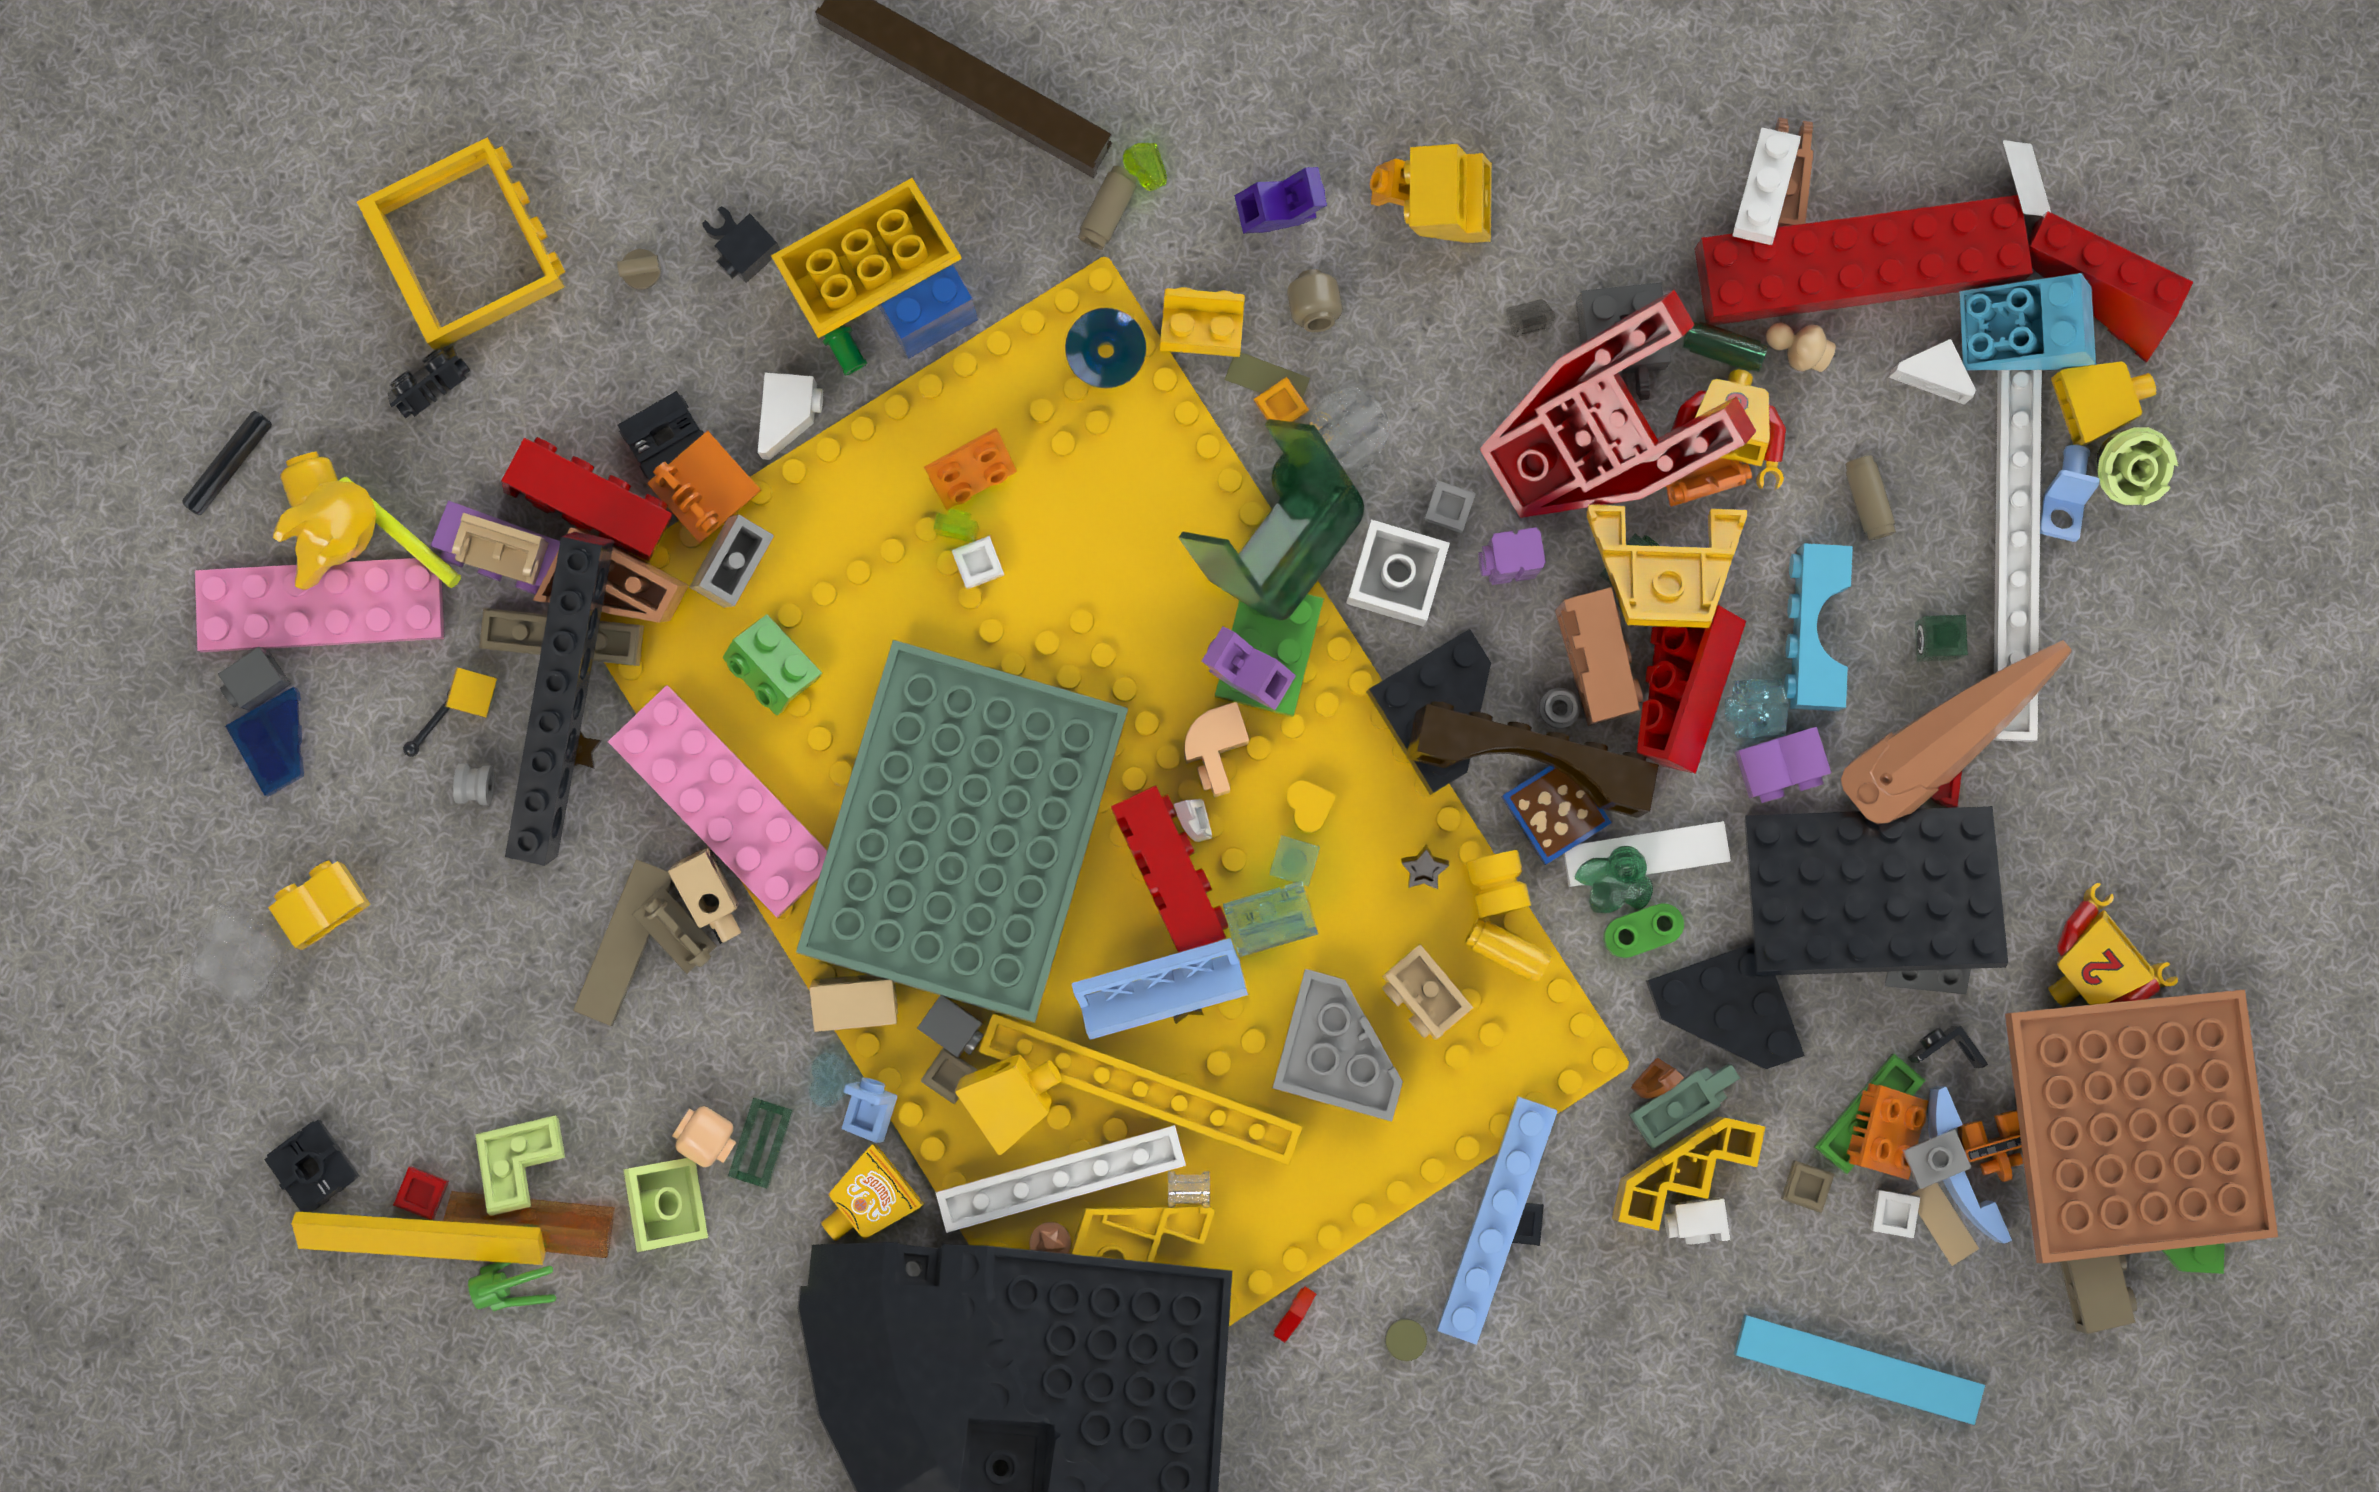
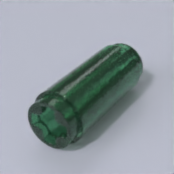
M1693 321L1695 326L1685 334L1682 347L1689 349V352L1749 372L1751 370L1760 371L1768 349V345L1762 344L1759 340L1701 321Z

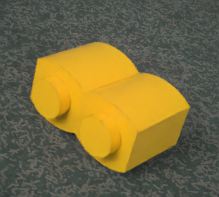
M330 860L325 861L309 872L311 878L299 887L295 883L288 885L274 895L276 902L268 908L294 948L303 950L370 905V902L345 864L337 861L332 864Z

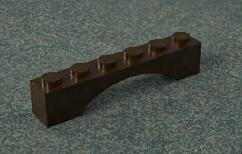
M1439 701L1430 702V705L1426 704L1416 711L1406 759L1447 768L1462 760L1481 755L1510 754L1529 757L1551 765L1569 776L1590 796L1600 809L1635 818L1651 810L1659 764L1647 762V757L1635 752H1623L1622 755L1609 752L1608 746L1597 742H1585L1584 745L1570 742V736L1559 732H1547L1546 735L1532 732L1530 725L1521 722H1508L1505 725L1494 722L1493 716L1483 712L1473 711L1469 712V715L1454 711L1453 705Z

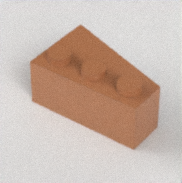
M570 528L567 533L575 531L597 536L584 528ZM613 545L602 612L654 622L671 621L689 585ZM558 552L533 599L534 601L550 603Z

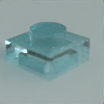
M1281 835L1269 875L1308 887L1320 847Z

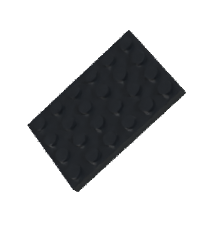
M1993 806L1916 809L1912 814L1902 816L1885 824H1876L1868 820L1861 811L1745 816L1756 976L2007 967L2008 953Z

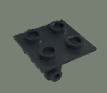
M442 346L438 347L422 360L424 362L423 368L413 375L408 370L390 383L392 388L388 393L390 406L396 405L405 418L411 414L415 417L431 405L419 390V387L423 388L433 402L437 401L435 395L425 384L431 379L440 392L445 395L447 391L435 377L437 374L450 390L466 380L465 375L471 370L462 358L458 359L453 346L446 351Z

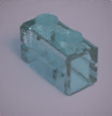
M1302 881L1285 885L1284 889L1275 888L1223 904L1231 938L1240 957L1318 935L1310 900Z

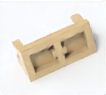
M463 513L452 553L456 554L455 560L535 586L549 543L540 536Z
M867 974L814 979L809 987L814 1032L897 1024L896 984L892 980Z

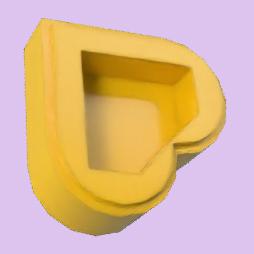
M1304 780L1291 784L1286 794L1288 805L1295 811L1294 823L1299 830L1305 833H1314L1323 826L1337 797L1336 794Z

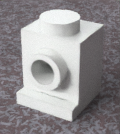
M1715 1197L1669 1203L1671 1213H1665L1664 1215L1668 1238H1685L1686 1244H1700L1710 1242V1234H1715V1239L1730 1240L1725 1200L1723 1198Z

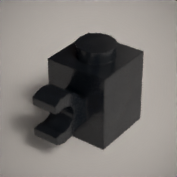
M721 206L717 210L725 219L724 225L721 228H713L705 220L702 223L703 228L711 238L720 240L714 245L721 256L716 261L731 279L739 275L747 283L772 260L771 255L781 249L774 238L750 213L741 222L736 224L731 213Z

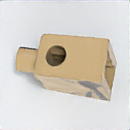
M709 846L674 863L668 870V873L697 926L702 928L710 924L720 944L739 935L741 930L731 913L737 909L739 903ZM714 894L719 904L714 907L707 906L702 896Z

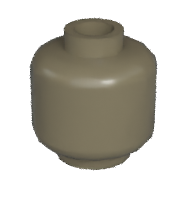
M1309 269L1300 273L1298 278L1290 283L1287 296L1291 317L1295 324L1303 327L1306 331L1321 332L1328 330L1334 326L1335 321L1341 316L1343 306L1339 285L1333 276L1322 273L1317 269Z

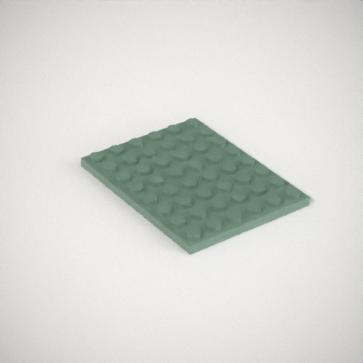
M893 640L796 953L1035 1023L1128 708Z

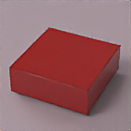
M410 1166L407 1169L393 1206L429 1220H434L449 1181Z

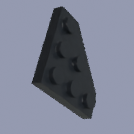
M1468 629L1371 687L1366 693L1407 757L1416 711L1426 704L1430 705V702L1433 701L1448 703L1454 706V711L1467 715L1473 711L1481 712L1491 662L1471 629ZM1469 758L1447 768H1441L1408 759L1430 795L1466 774L1470 762Z
M1754 943L1646 980L1660 1020L1695 1035L1718 1048L1745 1059L1762 1069H1769L1805 1056L1776 975L1756 976Z

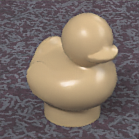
M1780 322L1770 326L1766 332L1768 345L1775 350L1787 349L1788 362L1797 371H1805L1812 368L1818 372H1823L1830 364L1835 353V343L1826 339L1823 329L1818 325H1808L1794 335L1789 325Z

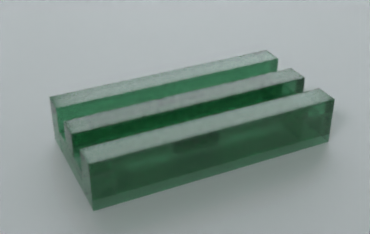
M753 1097L728 1177L766 1189L769 1188L794 1109ZM761 1108L767 1110L748 1171L745 1173L740 1171ZM777 1113L782 1115L761 1178L755 1175L775 1114Z

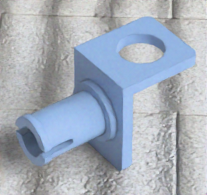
M2069 445L2063 451L2062 470L2059 471L2044 493L2040 518V534L2077 542L2081 533L2084 505L2099 486L2100 479L2086 475L2090 450L2081 445ZM2055 510L2067 512L2072 518L2071 527L2066 529L2056 527L2051 521V513Z

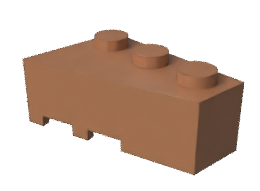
M1612 587L1563 600L1556 608L1555 613L1587 725L1591 726L1635 714L1640 710L1638 703L1643 702V696L1638 680L1632 678L1629 663H1632L1631 653L1627 641L1623 639L1620 614L1614 600Z

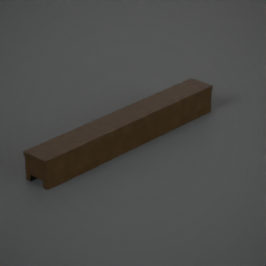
M824 0L821 7H818L815 11L820 25L1092 178H1095L1097 175V169L1112 145V142L1109 141L1112 136L1110 132L875 0Z

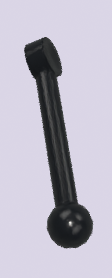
M446 701L415 739L404 744L403 752L406 756L413 757L418 754L419 745L450 709L445 707Z

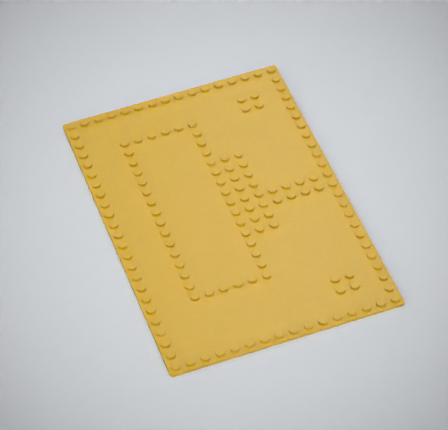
M1101 257L750 476L761 491L733 516L741 515L773 534L774 537L735 606L723 608L689 588L724 524L701 544L680 521L667 528L650 561L638 558L689 586L671 621L654 622L602 612L600 621L644 626L640 666L604 662L636 714L668 685L826 850H828L893 640L1128 708L1035 1023L951 998L949 999L984 1023L979 1029L984 1035L994 1013L1303 1126L1289 1166L1062 1082L1046 1090L1052 1100L1049 1113L1007 1151L998 1155L960 1099L953 1104L921 1082V1079L943 1047L917 1029V1027L940 995L895 982L898 1004L897 1024L834 1031L863 1077L884 1083V1090L898 1095L891 1121L935 1192L1175 1125L1186 1166L959 1230L969 1245L1030 1250L1029 1242L1033 1231L1043 1223L1056 1222L1064 1226L1069 1232L1072 1247L1084 1208L1208 1206L1214 1208L1215 1212L1204 1245L1163 1233L1153 1263L1231 1270L1232 1286L1229 1326H1231L1497 1154L1517 1096L1557 1110V1114H1559L1625 1071L1629 1066V1061L1529 907L1479 918L1474 896L1480 891V886L1472 884L1466 862L1495 855V853L1450 784L1432 795L1428 793L1366 693L1368 689L1383 680L1171 352L1160 351V335L1118 270L1108 257ZM997 428L1017 472L1008 476L1002 483L992 485L973 495L967 502L946 510L932 486L924 467L990 430ZM990 536L1004 576L966 589L952 550ZM1245 578L1324 598L1294 716L1290 717L1237 703L1249 738V744L1219 753L1231 790L1230 793L1214 797L1212 789L1204 791L1197 767L1204 765L1202 759L1186 764L1185 740L1190 727L1198 717L1209 710L1234 703L1215 697L1219 678L1210 673V668L1201 661L1207 653L1210 643L1216 638L1222 626L1232 630ZM766 614L822 672L819 679L791 700L785 710L779 715H775L769 708L763 706L757 700L754 691L741 678L736 677L729 670L727 663L723 659L732 640ZM1304 780L1311 782L1337 795L1323 826L1314 833H1305L1297 828L1294 823L1295 811L1287 803V790L1296 781ZM1155 785L1161 797L1168 794L1173 806L1175 803L1185 800L1202 799V801L1204 800L1212 838L1196 842L1188 836L1195 851L1189 857L1195 871L1202 868L1211 885L1212 891L1206 894L1212 908L1220 905L1230 928L1223 930L1226 939L1231 938L1239 957L1248 995L1201 1008L1204 1016L1187 1015L1177 1024H1175L1172 1016L1090 1040L1086 1033L1081 1007L1073 993L1072 983L1178 953L1112 813L1111 806ZM1178 816L1172 818L1178 834L1185 831ZM1427 845L1434 857L1449 860V866L1438 875V889L1424 883L1408 888L1410 873L1401 863V858L1417 856L1423 847ZM818 880L779 918L742 882L809 991V987L814 979L867 975L796 953ZM1478 918L1501 927L1544 950L1545 954L1551 956L1550 962L1538 982L1519 975L1472 950L1471 946L1465 944L1466 938ZM1418 945L1425 949L1473 1007L1438 1039H1433L1430 1034L1423 1038L1408 1020L1413 1016L1404 1003L1396 1006L1382 989L1387 984L1382 976ZM1305 969L1346 980L1357 1003L1367 1017L1382 1047L1403 1081L1392 1121L1272 1088ZM983 1038L971 1055L964 1051L960 1056L961 1059L977 1070L1001 1061L979 1052Z

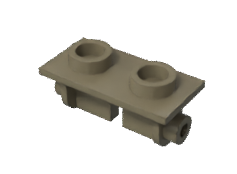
M663 887L632 914L686 974L696 965L701 967L711 958L709 953L717 947Z

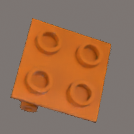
M997 428L990 430L924 467L932 486L946 510L967 502L973 495L992 485L1002 483L1008 476L1017 472Z
M708 430L671 463L663 462L653 471L656 476L647 483L656 495L668 504V508L700 544L723 525L728 517L733 516L761 491Z
M1869 1083L1867 1091L1862 1090L1858 1111L1869 1113L1870 1117L1856 1114V1119L1867 1121L1868 1126L1867 1129L1853 1126V1131L1864 1133L1865 1137L1852 1134L1849 1149L1846 1153L1850 1155L1848 1163L1909 1180L1911 1170L1903 1150L1918 1144L1922 1127L1926 1121V1110L1929 1101L1888 1087Z

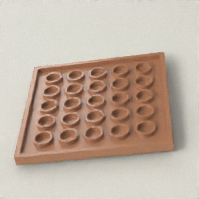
M2245 990L2005 1014L2036 1263H2052L2278 1237Z

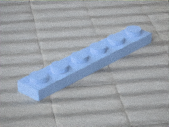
M1517 1096L1437 1331L1477 1345L1557 1114L1556 1109Z

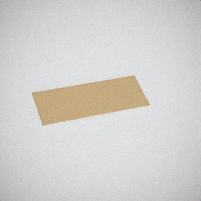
M1938 1183L1918 1189L1910 1194L1920 1197L1918 1214L1951 1266L1979 1249Z

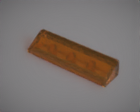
M451 1191L443 1221L541 1228L545 1252L598 1258L608 1257L615 1207L530 1199L531 1207L490 1216L487 1213L484 1194Z

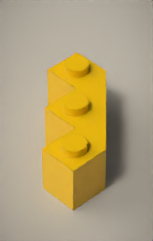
M1725 1117L1712 1119L1620 1179L1612 1220L1659 1231L1667 1190L1708 1199L1716 1159L1753 1167L1758 1166L1765 1126Z

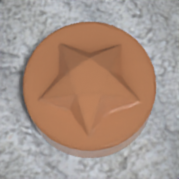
M1043 1223L1031 1234L1030 1250L1068 1254L1071 1248L1070 1234L1059 1223Z

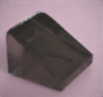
M1543 299L1506 309L1512 336L1515 337L1550 329L1555 320L1554 311Z

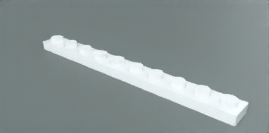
M1998 370L1994 673L2037 653L2039 648L2042 370ZM2038 693L1993 740L2037 741Z

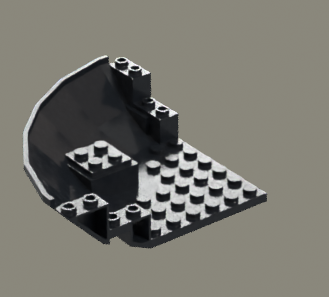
M897 1242L812 1245L808 1286H801L799 1288L797 1309L817 1414L855 1492H1218L1232 1286L1231 1270L982 1245L942 1244L939 1248L903 1245ZM908 1262H915L919 1265L920 1273L918 1276H910L906 1272V1264ZM996 1460H1003L1007 1464L1008 1470L1004 1476H997L993 1472V1464Z

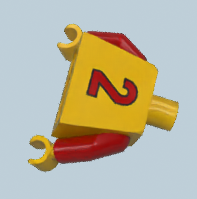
M1741 369L1733 370L1729 374L1728 381L1721 379L1712 380L1707 391H1698L1680 406L1671 431L1737 396L1757 432L1745 445L1720 458L1762 466L1763 460H1765L1766 467L1758 473L1756 478L1757 486L1760 489L1763 488L1764 475L1767 472L1772 473L1776 477L1775 490L1783 484L1784 477L1781 470L1778 469V462L1783 461L1786 427L1776 408L1769 404V393L1763 388L1752 386L1753 376L1751 373Z
M2096 883L2085 891L2084 901L2079 904L2065 922L2057 944V950L2060 954L2057 965L2065 976L2048 987V990L2062 1007L2079 995H2082L2089 1005L2146 1000L2158 993L2160 987H2171L2178 983L2177 976L2170 977L2165 981L2162 978V970L2169 966L2170 963H2157L2150 966L2105 910L2100 913L2098 912V910L2112 903L2114 899L2111 893L2103 902L2097 900L2095 890L2101 883Z

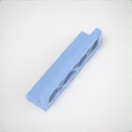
M1231 938L1072 983L1073 993L1081 1007L1086 1033L1090 1040L1248 995L1240 960Z

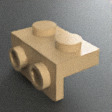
M1418 945L1382 976L1387 982L1382 989L1396 1006L1404 1003L1413 1013V1016L1408 1020L1423 1038L1430 1034L1433 1039H1438L1447 1029L1473 1008L1421 945Z

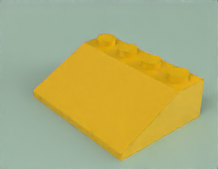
M913 178L908 179L771 255L818 338L962 259Z

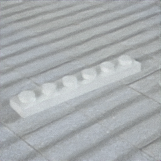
M1173 1125L938 1191L936 1196L945 1230L948 1233L1183 1167L1186 1164L1176 1127Z

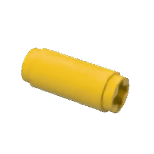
M1479 918L1475 921L1465 941V944L1471 946L1472 950L1529 980L1533 979L1537 982L1541 979L1551 959V956L1545 954V951L1487 920L1483 921Z

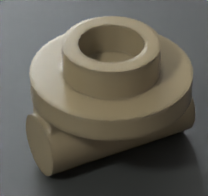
M633 250L626 254L622 261H617L619 276L634 289H648L656 284L660 278L661 264L658 255L653 254L649 250Z

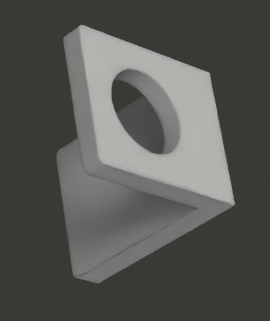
M1955 1129L1903 1150L1916 1184L1920 1189L1972 1168Z

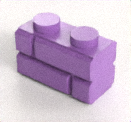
M1537 527L1518 530L1516 534L1513 531L1493 534L1487 546H1482V552L1478 553L1481 576H1488L1489 582L1492 585L1510 583L1514 578L1516 581L1535 579L1546 563L1541 532Z

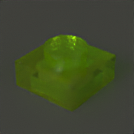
M948 509L947 515L936 514L933 529L936 535L974 542L977 539L979 526L977 521L971 520L972 514Z

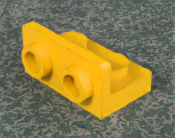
M1187 287L1166 288L1164 291L1160 351L1240 357L1245 295L1234 294L1226 290L1209 292L1197 291Z

